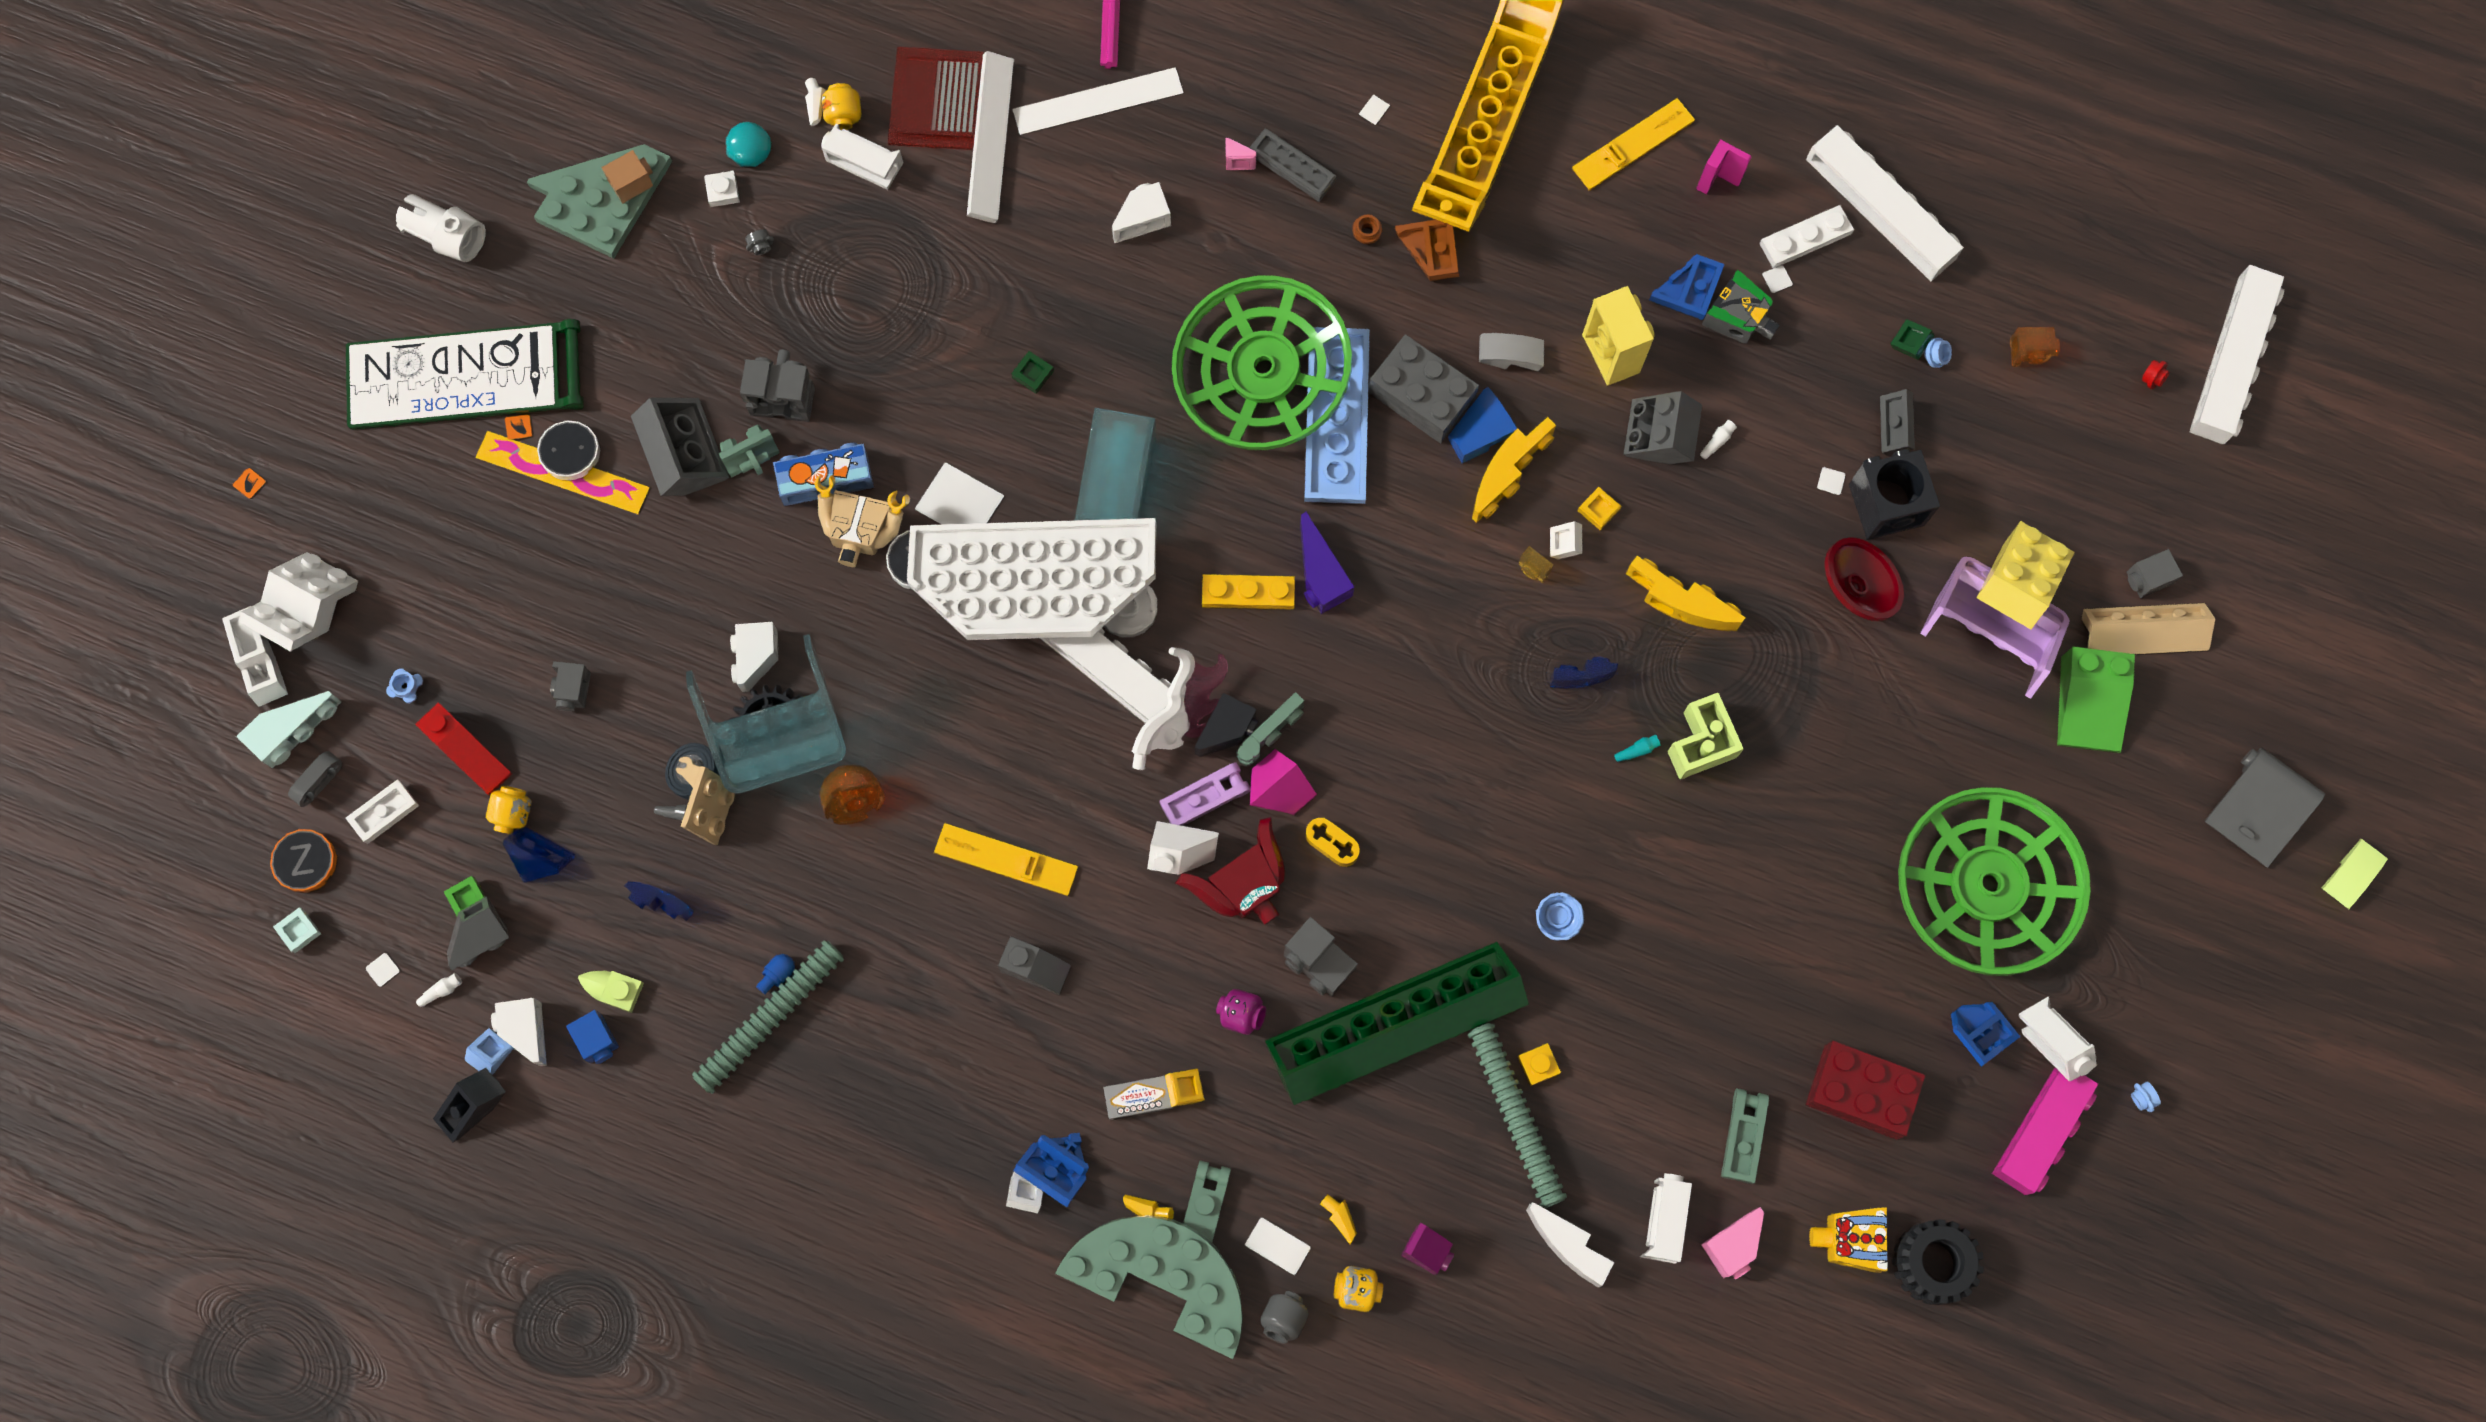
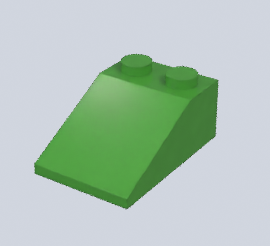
M2072 647L2061 657L2057 746L2121 752L2134 685L2135 654Z

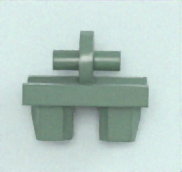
M757 424L747 430L746 435L748 439L737 444L735 439L729 438L720 443L721 452L718 454L731 478L753 468L757 475L762 474L763 471L760 464L780 453L768 429L763 430Z

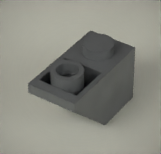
M487 896L458 912L447 951L448 966L451 970L459 966L465 967L476 960L478 955L487 950L493 951L498 949L509 938L506 924Z

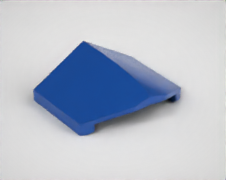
M1993 1002L1962 1005L1951 1013L1953 1032L1981 1067L2020 1038V1035Z

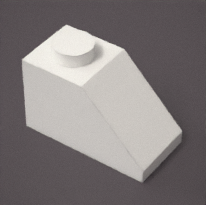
M1159 182L1141 184L1135 190L1130 191L1112 225L1114 243L1171 226L1170 211Z
M1157 821L1150 845L1147 869L1179 875L1215 860L1219 833Z
M535 998L495 1003L496 1012L491 1015L493 1031L497 1032L500 1038L534 1064L547 1066L541 1002Z

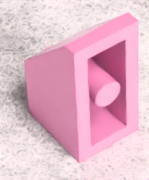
M1761 1207L1752 1210L1701 1244L1723 1278L1732 1275L1734 1279H1737L1751 1270L1749 1263L1755 1260L1757 1256L1764 1216Z

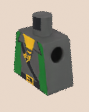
M1739 270L1735 272L1707 312L1702 323L1706 328L1741 343H1748L1755 331L1771 340L1780 327V324L1766 316L1773 304V300Z

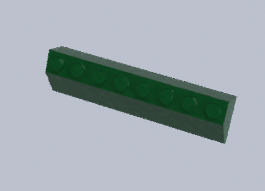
M1495 942L1267 1039L1265 1043L1284 1088L1293 1105H1296L1326 1091L1338 1088L1361 1076L1368 1075L1389 1064L1396 1063L1417 1052L1426 1050L1447 1039L1454 1038L1475 1027L1484 1025L1503 1015L1515 1012L1517 1009L1529 1005L1521 975L1499 943Z

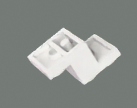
M306 552L269 570L261 602L241 611L238 622L285 649L292 651L329 631L337 600L355 592L358 580L347 575L345 571L322 561L317 555Z

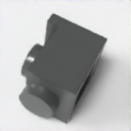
M553 661L552 668L557 672V677L552 678L550 692L556 701L555 708L563 711H574L575 707L585 708L591 672L584 664Z

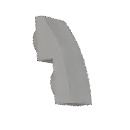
M1483 333L1480 335L1479 362L1502 369H1507L1513 364L1539 371L1544 366V340L1516 334Z

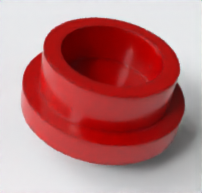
M2153 360L2148 366L2142 381L2147 383L2149 389H2153L2156 385L2161 387L2170 373L2166 369L2168 366L2167 362Z

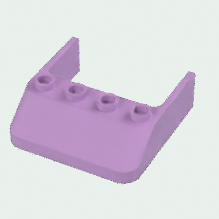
M1963 557L1937 597L1920 634L1926 637L1941 614L1948 618L1956 619L1966 625L1971 632L1985 636L1993 641L1998 648L2012 652L2020 657L2025 664L2034 667L2035 671L2025 696L2031 699L2051 672L2070 622L2069 617L2060 608L2050 603L2047 610L2032 629L2025 627L1976 598L1991 568L1974 558Z

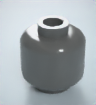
M1286 1291L1285 1294L1271 1296L1260 1319L1261 1325L1264 1327V1334L1282 1344L1288 1343V1340L1293 1341L1299 1338L1309 1316L1308 1309L1302 1304L1303 1298L1290 1291Z

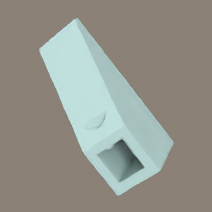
M327 691L261 713L236 737L263 763L274 768L288 759L291 754L290 751L297 744L309 739L314 732V728L322 720L332 717L341 701Z

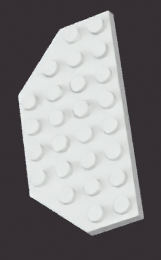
M1156 519L910 526L907 582L921 598L967 640L1092 637L1156 579Z

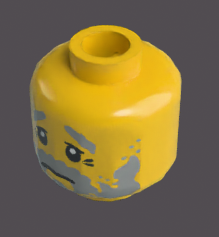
M501 786L500 790H496L490 795L486 819L490 823L495 824V831L513 834L514 829H521L526 826L532 801L526 796L525 790Z
M1347 1266L1342 1273H1337L1334 1299H1338L1339 1305L1342 1308L1369 1312L1375 1302H1381L1383 1283L1378 1282V1277L1374 1270Z

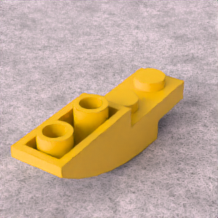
M1548 417L1527 436L1517 428L1496 452L1483 476L1474 504L1472 519L1476 523L1483 516L1486 519L1492 516L1499 508L1497 503L1502 498L1506 497L1509 499L1519 490V481L1522 475L1520 471L1526 468L1533 460L1531 455L1538 449L1541 451L1545 450L1553 442L1556 424Z
M1636 556L1626 572V575L1649 590L1644 602L1677 620L1708 629L1737 631L1745 619L1738 607L1718 599L1715 592L1708 586L1699 585L1694 582L1687 591L1678 579L1672 576H1665L1658 571L1657 565L1649 559H1641L1639 556Z

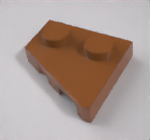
M1429 220L1395 226L1397 236L1430 281L1460 277L1454 227L1439 220Z

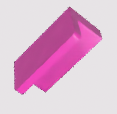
M1720 139L1705 165L1696 189L1707 195L1717 176L1735 186H1739L1752 158L1751 155Z

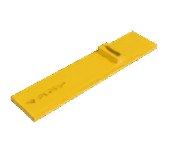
M1676 98L1574 165L1572 169L1590 191L1692 124L1695 119L1680 100Z
M946 823L943 825L934 850L935 854L1065 896L1069 895L1078 869L1076 865Z

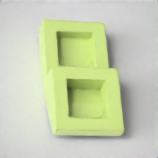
M2360 839L2340 862L2341 866L2321 888L2350 909L2382 869L2388 858L2363 839Z

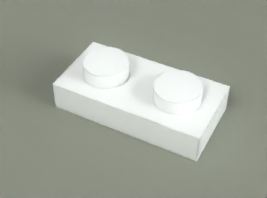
M397 779L347 816L346 819L362 841L369 844L419 805L402 782Z

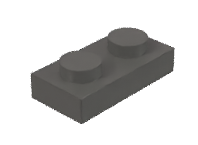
M1905 389L1880 396L1882 453L1890 456L1904 449L1915 450L1913 392Z

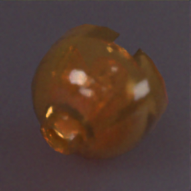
M842 765L837 767L823 780L819 792L821 807L827 819L832 818L834 823L838 825H850L864 821L868 818V815L865 814L866 812L871 811L874 807L877 812L885 801L884 791L878 778L872 771L860 765Z

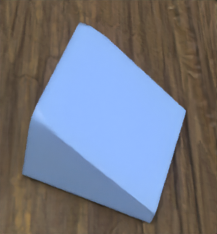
M488 1028L467 1047L465 1061L478 1071L487 1068L493 1075L513 1050V1047Z

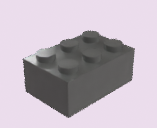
M1405 334L1370 378L1368 393L1441 444L1476 399L1479 385Z

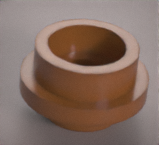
M1367 214L1355 220L1352 232L1355 239L1360 243L1372 244L1380 238L1382 225L1375 216ZM1366 227L1370 228L1372 230V233H1363L1362 229Z

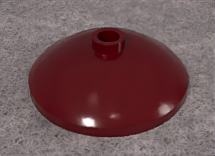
M1854 537L1843 538L1829 548L1825 557L1826 578L1831 591L1847 610L1871 621L1887 620L1900 610L1904 599L1902 580L1892 561L1879 548L1868 541Z

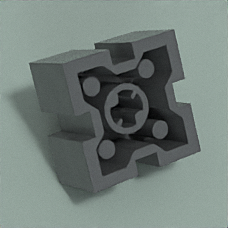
M781 349L778 351L776 365H773L771 359L757 357L755 360H745L740 395L743 402H746V408L750 415L770 418L783 416L787 420L810 422L815 387L812 379H809L810 374L807 366L797 361H789L790 352L788 350Z

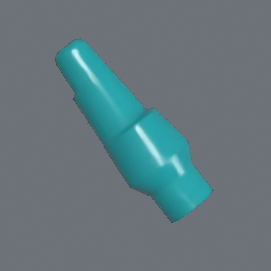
M1656 734L1651 737H1643L1634 742V745L1616 753L1614 757L1617 762L1630 760L1651 753L1654 748L1661 746Z

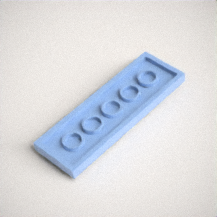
M1313 327L1317 333L1325 329L1322 327ZM1346 328L1353 355L1352 374L1348 389L1339 407L1327 422L1317 431L1306 437L1304 502L1365 504L1369 329ZM1337 335L1323 344L1327 361L1325 379L1341 382L1344 355L1340 337ZM1315 350L1308 353V375L1316 377L1318 362ZM1307 388V395L1310 392L1311 388ZM1320 390L1316 399L1307 408L1306 428L1311 426L1325 413L1333 402L1336 393Z

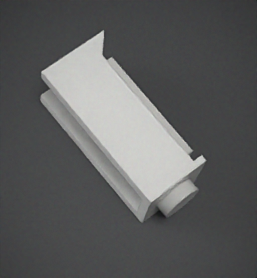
M835 124L831 132L828 131L824 135L821 143L827 162L887 190L904 163L901 150L890 152V150L845 129L841 131L838 124Z
M2049 996L2019 1013V1018L2027 1025V1027L2022 1029V1034L2069 1082L2079 1076L2088 1074L2097 1066L2094 1045H2090L2054 1008L2051 1009Z
M1665 1173L1664 1178L1654 1180V1183L1659 1184V1186L1654 1188L1646 1240V1246L1650 1248L1640 1257L1673 1264L1681 1262L1692 1183L1683 1182V1176Z

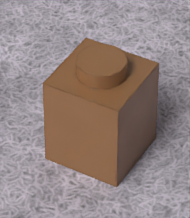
M633 150L601 167L622 204L653 187L649 175L653 174L652 169L646 159L643 157L639 160Z

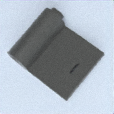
M2261 747L2257 751L2252 748L2241 761L2244 765L2242 769L2243 774L2204 822L2268 868L2323 800L2325 793Z

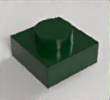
M1906 319L1890 344L1894 350L1919 360L1929 341L1935 335L1931 329Z
M1028 351L1011 375L1014 380L1037 394L1054 372V367Z

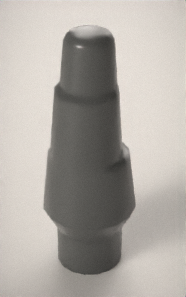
M688 804L655 806L654 813L682 821Z

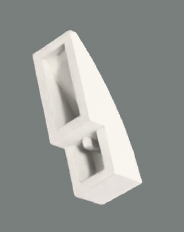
M242 609L222 618L235 664L241 670L247 693L257 706L260 707L288 693L268 639L238 622L241 611L245 610Z
M1533 1202L1529 1204L1526 1210L1537 1231L1555 1254L1579 1276L1596 1287L1603 1286L1614 1262L1585 1246L1591 1234Z

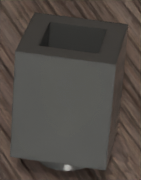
M2169 549L2136 562L2126 571L2129 585L2134 591H2137L2140 599L2173 585L2183 576Z

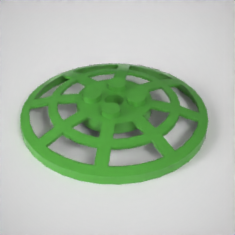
M1252 276L1223 285L1207 295L1195 306L1185 319L1177 335L1172 356V375L1180 403L1190 419L1202 431L1215 440L1232 447L1247 450H1269L1301 441L1317 431L1330 419L1339 407L1348 389L1352 374L1353 355L1344 321L1335 307L1321 293L1304 283L1290 278ZM1256 289L1284 290L1279 308L1257 307L1243 311L1235 295ZM1296 294L1316 304L1330 318L1333 324L1317 333L1304 318L1291 312ZM1225 301L1232 317L1217 328L1208 343L1191 337L1195 327L1202 318L1216 305ZM1260 317L1276 318L1272 331L1253 332L1248 320ZM1288 321L1299 327L1309 339L1294 347L1283 336ZM1237 326L1242 339L1235 344L1231 352L1217 347L1222 338L1232 328ZM1337 335L1340 337L1344 355L1341 382L1325 379L1327 361L1323 344ZM1186 348L1203 355L1201 375L1205 388L1188 395L1183 378V360ZM1313 350L1316 351L1318 362L1316 377L1300 373L1299 358ZM1212 358L1227 363L1229 379L1215 385L1212 384L1211 378ZM1266 360L1272 363V367L1267 373H1258L1256 371V366L1259 362ZM1300 385L1311 388L1305 399L1295 408L1291 409L1285 396L1294 386ZM1236 390L1239 395L1246 399L1240 414L1227 407L1219 396ZM1320 390L1336 393L1333 402L1325 413L1311 426L1302 431L1296 417L1313 403ZM1210 400L1220 413L1236 422L1230 435L1221 434L1209 426L1198 415L1193 406ZM1274 402L1280 413L1279 416L1271 418H1252L1258 403ZM1285 423L1291 435L1282 440L1266 443L1241 441L1248 426L1270 427Z
M1983 787L1964 790L1948 796L1932 806L1916 822L1907 836L1898 868L1899 891L1903 908L1920 938L1936 954L1951 964L1975 973L2008 976L2025 973L2046 964L2061 954L2074 940L2082 927L2088 911L2091 892L2090 873L2085 854L2078 839L2066 822L2052 809L2037 799L2017 791ZM1990 800L1987 819L1970 820L1951 828L1941 814L1946 809L1963 802ZM2003 802L2012 803L2029 810L2044 820L2050 827L2037 838H2034L2019 826L2002 821ZM1931 821L1941 835V838L1931 850L1925 869L1908 866L1909 856L1916 839L1923 828ZM1986 829L1985 845L1970 851L1958 838L1959 835L1972 830ZM1999 831L2013 835L2027 846L2016 855L2005 848L1999 847ZM2057 837L2064 843L2072 859L2077 886L2057 885L2053 864L2044 850ZM1948 845L1959 861L1956 863L1952 873L1935 871L1937 860L1943 849ZM2034 856L2037 857L2043 869L2046 884L2030 883L2029 875L2024 864ZM1984 876H1992L1996 879L1998 888L1995 892H1990L1984 888L1982 882ZM1907 879L1924 882L1927 901L1937 918L1925 929L1918 921L1911 906L1907 890ZM1934 884L1951 886L1957 903L1946 912H1943L1938 903ZM2028 896L2045 897L2041 912L2032 923L2020 909L2025 904ZM2056 898L2076 899L2070 923L2061 938L2054 944L2040 930L2050 918ZM1964 913L1980 920V938L1964 932L1953 922ZM2010 918L2022 931L2020 934L2010 938L1994 940V922ZM1946 929L1959 940L1980 947L1981 965L1967 962L1952 955L1940 947L1933 939ZM2028 939L2044 952L2037 958L2018 965L1995 967L1994 949L2013 947Z

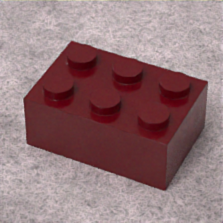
M1831 1041L1824 1046L1805 1106L1898 1140L1907 1136L1925 1075L1836 1041Z

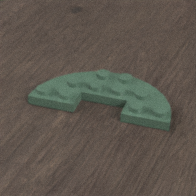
M1152 1215L1123 1217L1112 1220L1080 1239L1067 1253L1055 1274L1113 1302L1116 1300L1127 1274L1135 1275L1187 1301L1173 1331L1231 1359L1235 1356L1243 1324L1241 1293L1232 1269L1229 1268L1225 1259L1219 1253L1218 1248L1205 1236L1186 1224L1173 1219Z

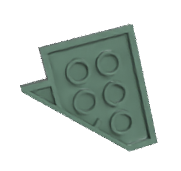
M643 144L529 178L527 184L530 188L547 195L536 212L534 219L537 223L614 259L671 165L672 159L670 156ZM633 150L638 159L640 160L644 157L652 169L653 174L649 175L653 187L622 204L601 167Z

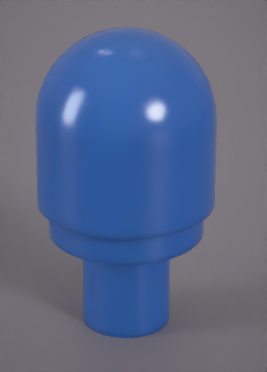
M786 954L774 956L764 967L762 972L764 978L756 985V988L765 995L774 985L779 987L781 983L784 984L787 981L786 978L790 977L795 970L793 959Z

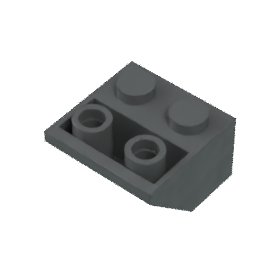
M1682 391L1632 399L1623 455L1664 464L1694 461L1702 404Z

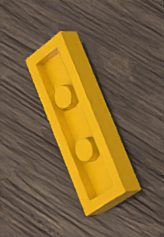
M1203 574L1202 607L1294 609L1295 576Z

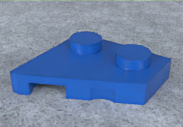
M1696 254L1686 262L1682 269L1672 274L1668 281L1659 289H1655L1649 301L1703 320L1724 264Z

